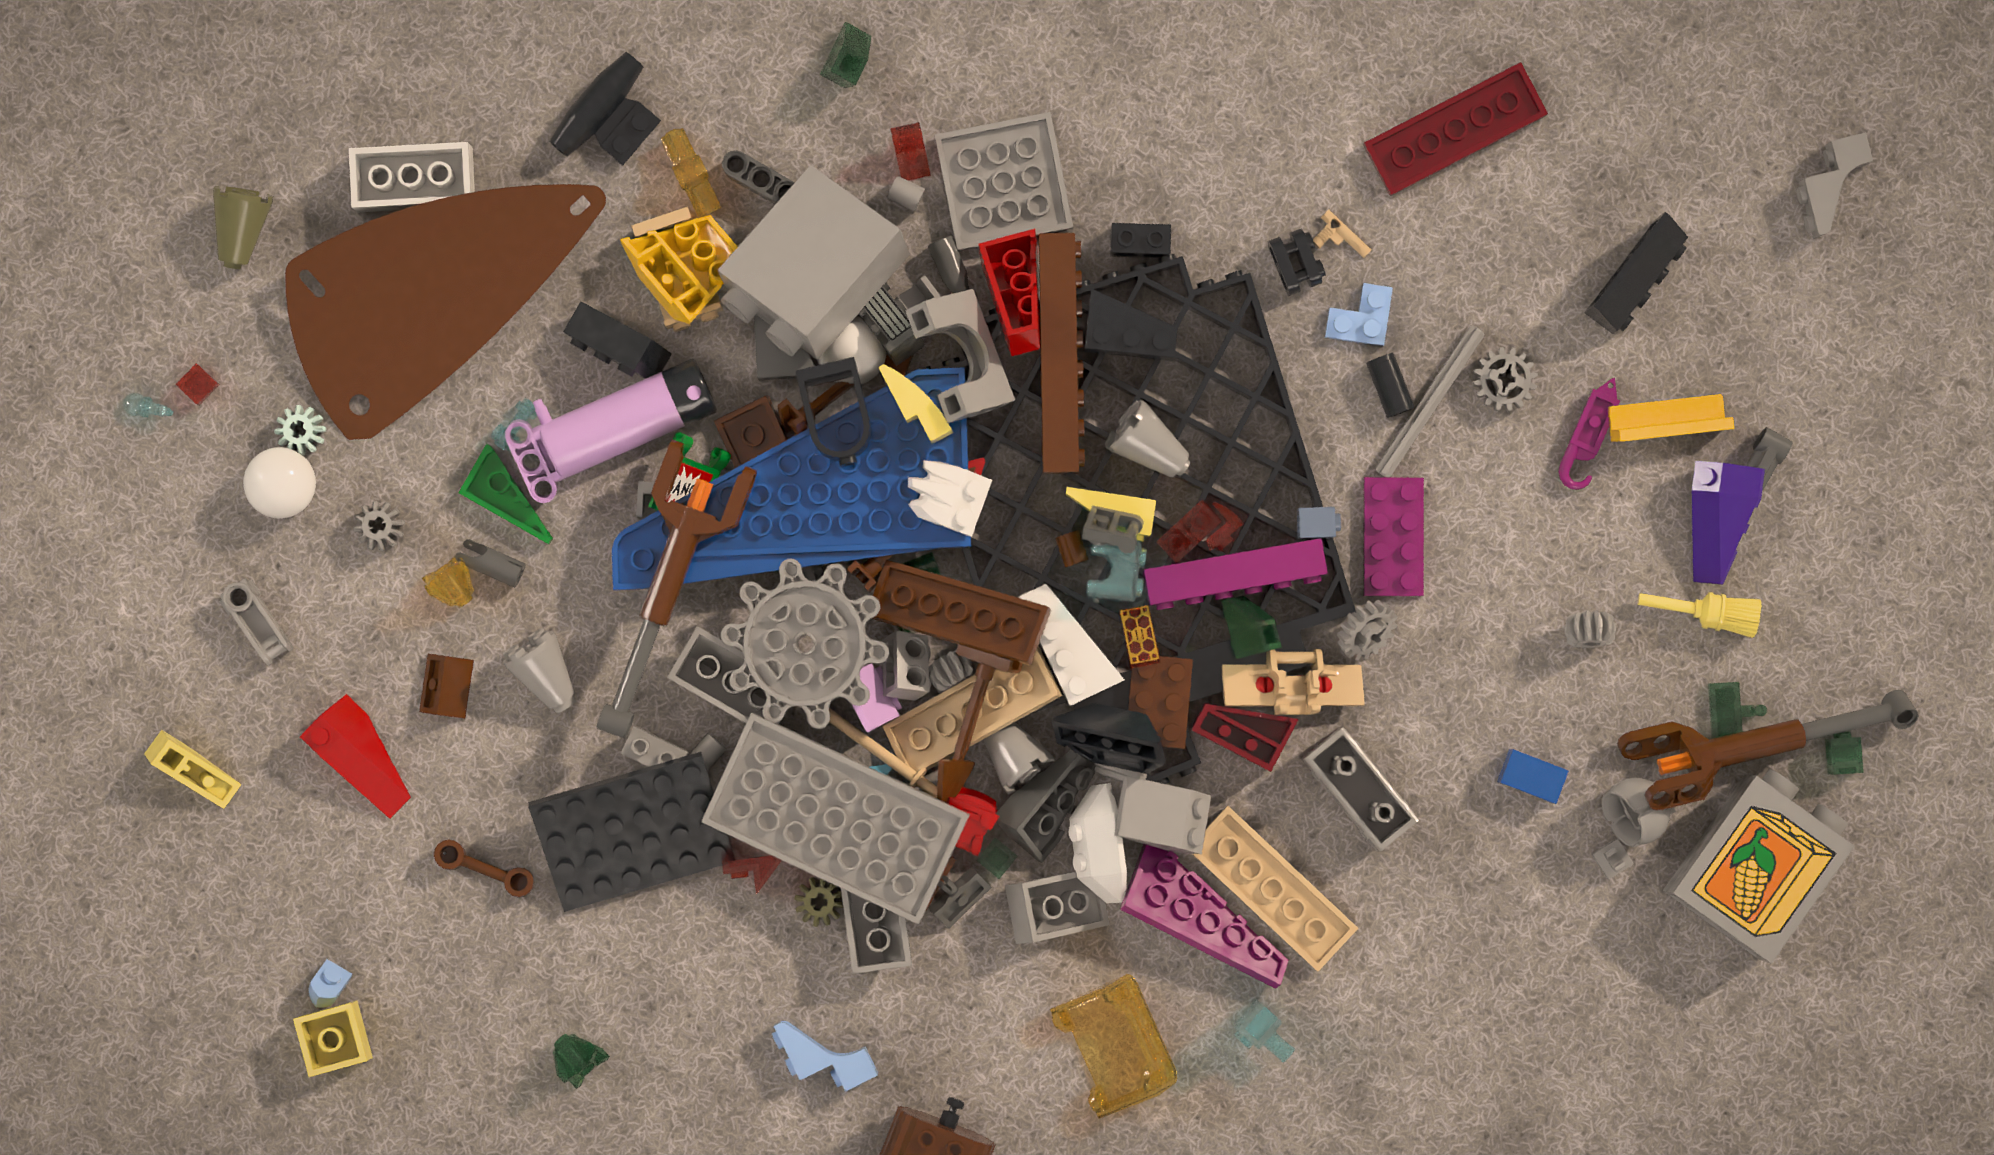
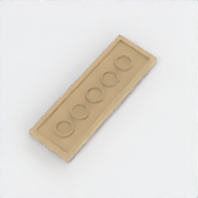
M1039 645L1031 666L1023 664L1020 673L995 670L992 681H989L969 747L1062 696ZM973 675L883 725V729L896 757L918 772L922 768H925L927 771L938 765L940 759H949L954 756L955 745L977 676Z
M1228 805L1207 826L1202 854L1193 855L1317 972L1359 929Z

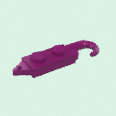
M1615 378L1610 379L1598 389L1591 390L1569 440L1558 470L1561 482L1569 489H1583L1592 480V476L1588 475L1581 482L1573 481L1570 478L1569 472L1575 459L1588 461L1598 454L1609 428L1608 407L1617 406L1620 403V400L1617 399ZM1609 383L1612 384V388L1608 387Z

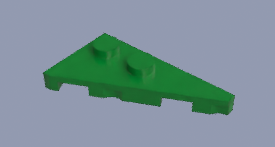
M486 443L458 493L550 545L553 537L493 447Z

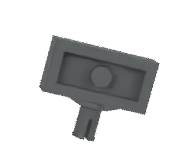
M972 867L955 883L947 876H942L941 878L946 884L939 880L938 886L945 893L929 907V910L947 928H951L992 887Z

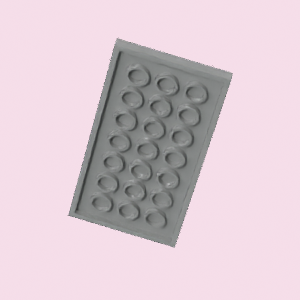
M752 712L701 822L919 924L970 814Z

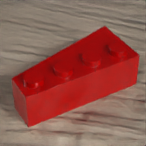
M1035 229L978 243L981 266L1011 357L1040 349L1038 246Z

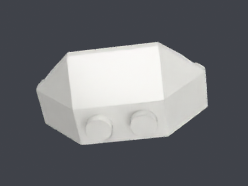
M1111 783L1092 785L1069 818V837L1073 843V867L1077 878L1107 904L1122 903L1127 887L1122 837L1114 835L1118 808L1115 797L1112 794Z

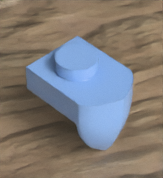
M326 959L309 985V996L315 1007L325 1008L331 1006L350 981L352 973Z

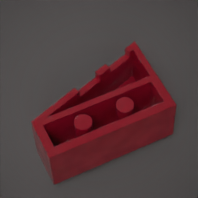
M1203 704L1190 731L1264 770L1272 772L1299 719Z

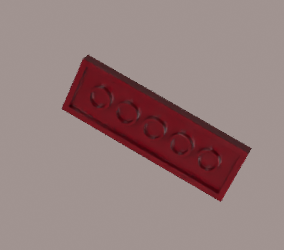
M1520 62L1364 142L1363 146L1389 196H1392L1548 115V112Z

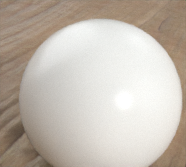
M857 315L817 361L821 365L854 357L861 384H865L878 375L880 372L879 366L884 364L887 353L871 329ZM853 377L838 380L839 382L854 383Z
M275 447L262 451L251 460L244 474L243 485L248 501L258 512L271 518L282 519L297 515L309 505L315 493L316 477L311 464L303 455L292 449Z

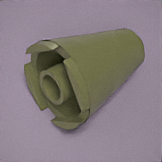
M214 186L213 200L218 260L224 261V267L241 269L242 265L249 263L272 206L274 196L267 194L266 199L259 197V191L226 186L225 192H220V187Z

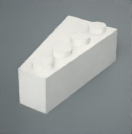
M1047 584L1019 596L1021 599L1049 606L1052 610L1042 634L1040 645L1069 706L1124 681L1123 677Z

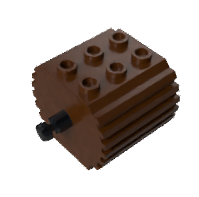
M949 1097L946 1103L950 1105L949 1110H943L940 1118L909 1107L898 1106L879 1155H992L996 1144L987 1137L958 1126L957 1123L960 1116L956 1111L957 1109L964 1108V1102L960 1099Z

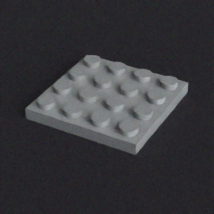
M1051 112L935 134L958 251L978 248V243L1035 229L1036 236H1039V233H1055L1073 229Z

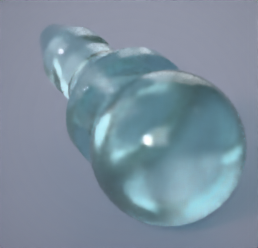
M130 393L123 400V408L131 416L140 415L148 417L152 414L166 417L174 414L173 410L167 406L153 403L152 398L144 397L139 393Z

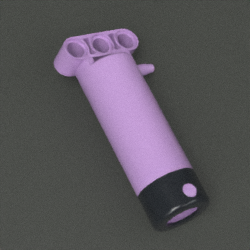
M690 359L555 419H551L547 407L541 399L533 402L541 425L532 428L530 423L525 420H514L507 427L505 438L530 495L539 503H547L556 495L557 482L713 415L717 412V408L697 362L694 359ZM520 426L527 431L528 436L524 441L519 442L512 438L511 430L514 427ZM530 453L538 456L540 460L539 466L533 469L526 467L523 462L524 456ZM539 481H547L552 486V492L545 496L540 495L536 491L535 486Z

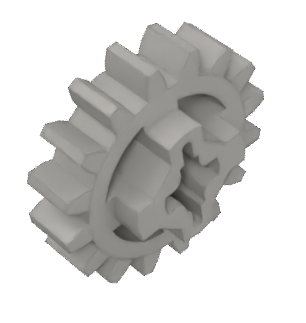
M1500 347L1497 352L1498 355L1489 351L1487 353L1488 361L1482 358L1478 361L1482 369L1473 370V374L1479 376V380L1474 381L1472 386H1480L1481 390L1476 396L1481 397L1484 395L1486 397L1483 405L1487 406L1493 402L1495 403L1494 411H1499L1502 405H1504L1506 411L1510 412L1512 411L1513 403L1516 407L1521 408L1523 406L1522 398L1528 401L1531 400L1532 396L1528 393V390L1537 389V385L1531 383V379L1536 378L1538 373H1530L1529 369L1534 363L1529 362L1526 364L1524 362L1525 353L1517 357L1515 356V348H1511L1508 354H1505L1504 348ZM1504 360L1500 369H1489L1494 362ZM1516 365L1519 366L1524 377L1519 376L1515 369ZM1507 370L1508 379L1512 380V383H1508L1503 389V382L1501 379H1498V376H1502ZM1486 382L1492 384L1495 389L1494 395L1489 391ZM1510 390H1521L1516 397L1506 399Z
M1376 600L1372 604L1370 601H1367L1364 608L1357 606L1356 612L1347 615L1348 622L1341 623L1340 626L1343 630L1337 633V636L1340 638L1337 644L1349 658L1353 657L1355 660H1359L1362 656L1364 659H1368L1371 652L1376 655L1378 654V648L1387 646L1386 639L1394 636L1391 630L1397 628L1398 625L1395 620L1398 617L1387 603Z

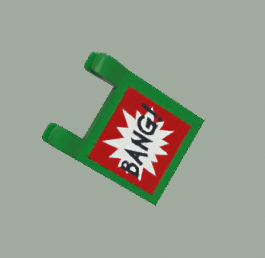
M681 432L675 433L673 439L684 443L683 461L667 502L670 503L671 500L675 502L691 493L697 478L707 482L719 478L721 471L729 463L731 454L715 447L710 454L709 466L684 457L693 445V438ZM652 496L648 507L659 510Z

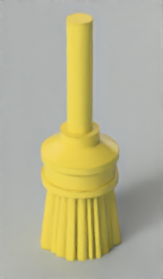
M1708 592L1703 600L1696 599L1695 602L1639 593L1638 605L1693 614L1694 618H1699L1703 629L1713 628L1716 631L1724 629L1751 638L1755 637L1758 630L1762 606L1760 599L1726 598L1725 594L1716 595L1713 592Z

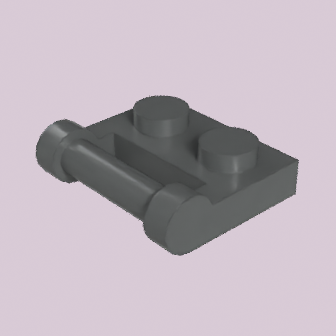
M1092 505L1084 526L1082 539L1089 540L1090 543L1100 546L1106 544L1118 546L1121 552L1130 554L1136 549V536L1141 532L1144 521L1136 514ZM1118 526L1125 527V533L1117 531Z

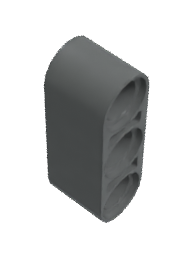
M737 150L730 151L722 160V167L727 177L775 205L780 200V192L783 189L791 188L794 184L792 180L743 152ZM734 159H740L744 162L743 169L738 173H733L728 169L729 163ZM759 174H767L770 177L769 184L765 187H757L754 185L755 177Z

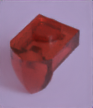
M1213 502L1212 505L1226 523L1208 537L1204 543L1210 551L1215 547L1221 551L1234 540L1231 534L1244 523L1233 511L1219 503Z

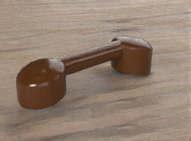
M444 840L434 850V859L443 869L456 870L462 866L503 882L507 892L514 897H525L534 888V877L527 869L517 867L508 872L467 856L463 846L454 840Z

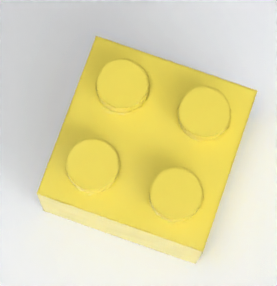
M358 1001L293 1019L309 1077L362 1063L373 1058Z

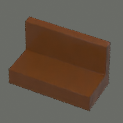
M428 653L419 712L465 719L474 660Z

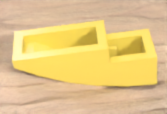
M884 364L879 366V370L907 423L918 418L932 444L953 434L950 425L941 411L918 386Z

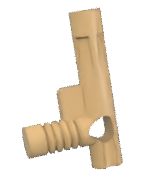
M1330 210L1321 217L1327 225L1313 238L1314 245L1318 249L1330 239L1337 246L1345 240L1363 258L1371 251ZM1332 220H1335L1339 227L1331 228Z

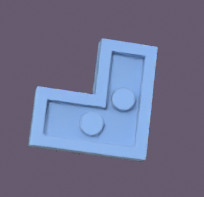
M1363 283L1358 312L1329 308L1325 338L1383 347L1393 287Z

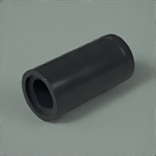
M1394 352L1366 363L1387 418L1415 408Z

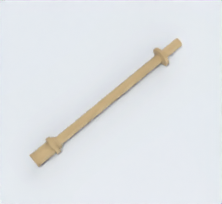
M829 708V723L910 781L909 786L913 788L918 787L937 799V786L924 777L927 772L925 768L920 769L918 772Z

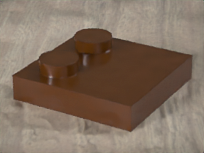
M767 395L713 420L727 452L731 454V460L735 468L788 440L772 402Z

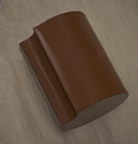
M1079 530L1055 538L1065 568L1089 560Z

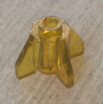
M455 556L449 563L443 565L435 572L428 573L422 577L425 582L423 587L428 594L450 607L457 605L458 608H461L473 599L471 594L474 592V588L471 584L469 569L463 561L457 562Z

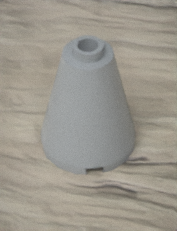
M1142 400L1134 402L1118 420L1120 425L1116 433L1112 430L1106 440L1105 447L1111 452L1169 477H1174L1176 474L1181 476L1190 465V461L1187 460L1189 453L1147 403Z
M1016 722L983 739L1006 794L1016 792L1020 789L1018 784L1028 783L1052 765V761H1055L1053 755Z

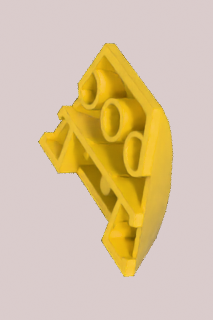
M711 215L675 224L674 228L661 232H656V230L648 231L646 236L630 240V237L620 239L639 279L674 320L690 324L722 287L724 283L717 270L738 248Z

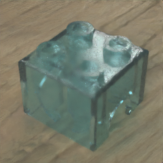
M1137 541L1135 551L1130 554L1121 552L1118 546L1091 545L1090 555L1105 558L1111 566V574L1102 581L1089 580L1087 582L1086 598L1132 603L1135 601V598L1142 596L1143 579L1138 578L1139 568L1145 567L1147 549L1141 548L1140 541Z

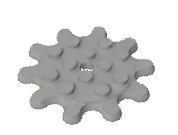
M786 559L779 567L781 578L779 585L775 589L765 590L756 582L751 581L743 584L740 589V597L750 609L749 618L743 624H728L721 631L722 641L726 645L740 648L745 656L743 665L731 674L729 682L736 691H745L754 686L764 690L766 693V703L763 707V716L766 720L778 723L783 719L790 707L799 706L805 710L809 724L816 729L826 727L830 721L829 705L834 698L844 697L856 706L866 704L870 698L869 689L860 679V670L867 663H883L889 656L887 645L884 642L870 639L865 632L868 620L879 613L880 603L876 597L870 595L864 596L859 600L848 599L843 592L847 573L842 565L831 564L827 567L821 579L810 581L804 577L802 567L797 560ZM803 635L810 636L814 643V646L808 652L801 651L798 646V641Z

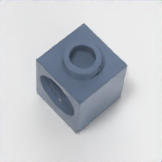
M1335 507L1297 509L1298 539L1335 538L1336 531H1341L1340 513L1335 514Z

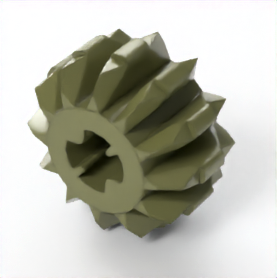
M814 877L809 878L811 890L804 884L799 886L806 896L795 895L794 899L796 901L804 902V905L798 906L795 910L797 913L805 909L808 911L802 919L804 922H807L811 915L815 916L813 921L814 927L819 926L820 917H823L825 925L828 926L831 924L828 916L829 913L836 919H839L841 916L839 912L833 909L834 907L843 908V902L835 901V898L842 896L841 890L833 894L831 890L836 885L831 883L827 888L825 887L826 881L820 879V886H817ZM819 893L825 895L823 899H828V905H823L821 910L814 907L816 904L812 905V898H816Z

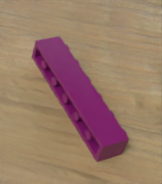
M1321 538L1143 570L1149 606L1156 605V610L1173 608V602L1185 600L1186 605L1204 602L1203 596L1214 594L1215 600L1233 597L1232 591L1244 589L1245 595L1263 592L1262 586L1274 584V590L1292 587L1291 581L1303 579L1304 584L1321 582V576L1328 574Z

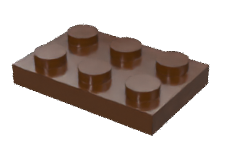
M1139 654L1138 659L1140 663L1132 664L1128 710L1148 715L1161 739L1162 747L1185 749L1193 659L1159 656V659L1151 660L1150 655Z

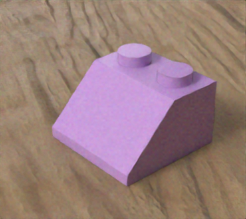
M873 663L860 670V679L869 689L870 698L864 705H853L867 733L899 717L900 715L897 710L902 708L898 698L883 696V670L881 666L875 668Z

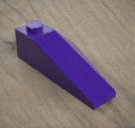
M1695 461L1692 483L1693 582L1724 584L1737 555L1736 548L1743 533L1746 534L1749 528L1748 522L1754 508H1757L1761 501L1765 469L1721 462Z

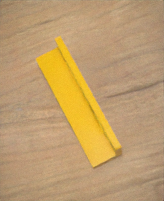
M1721 394L1608 407L1611 442L1734 429L1733 417H1725L1723 396Z

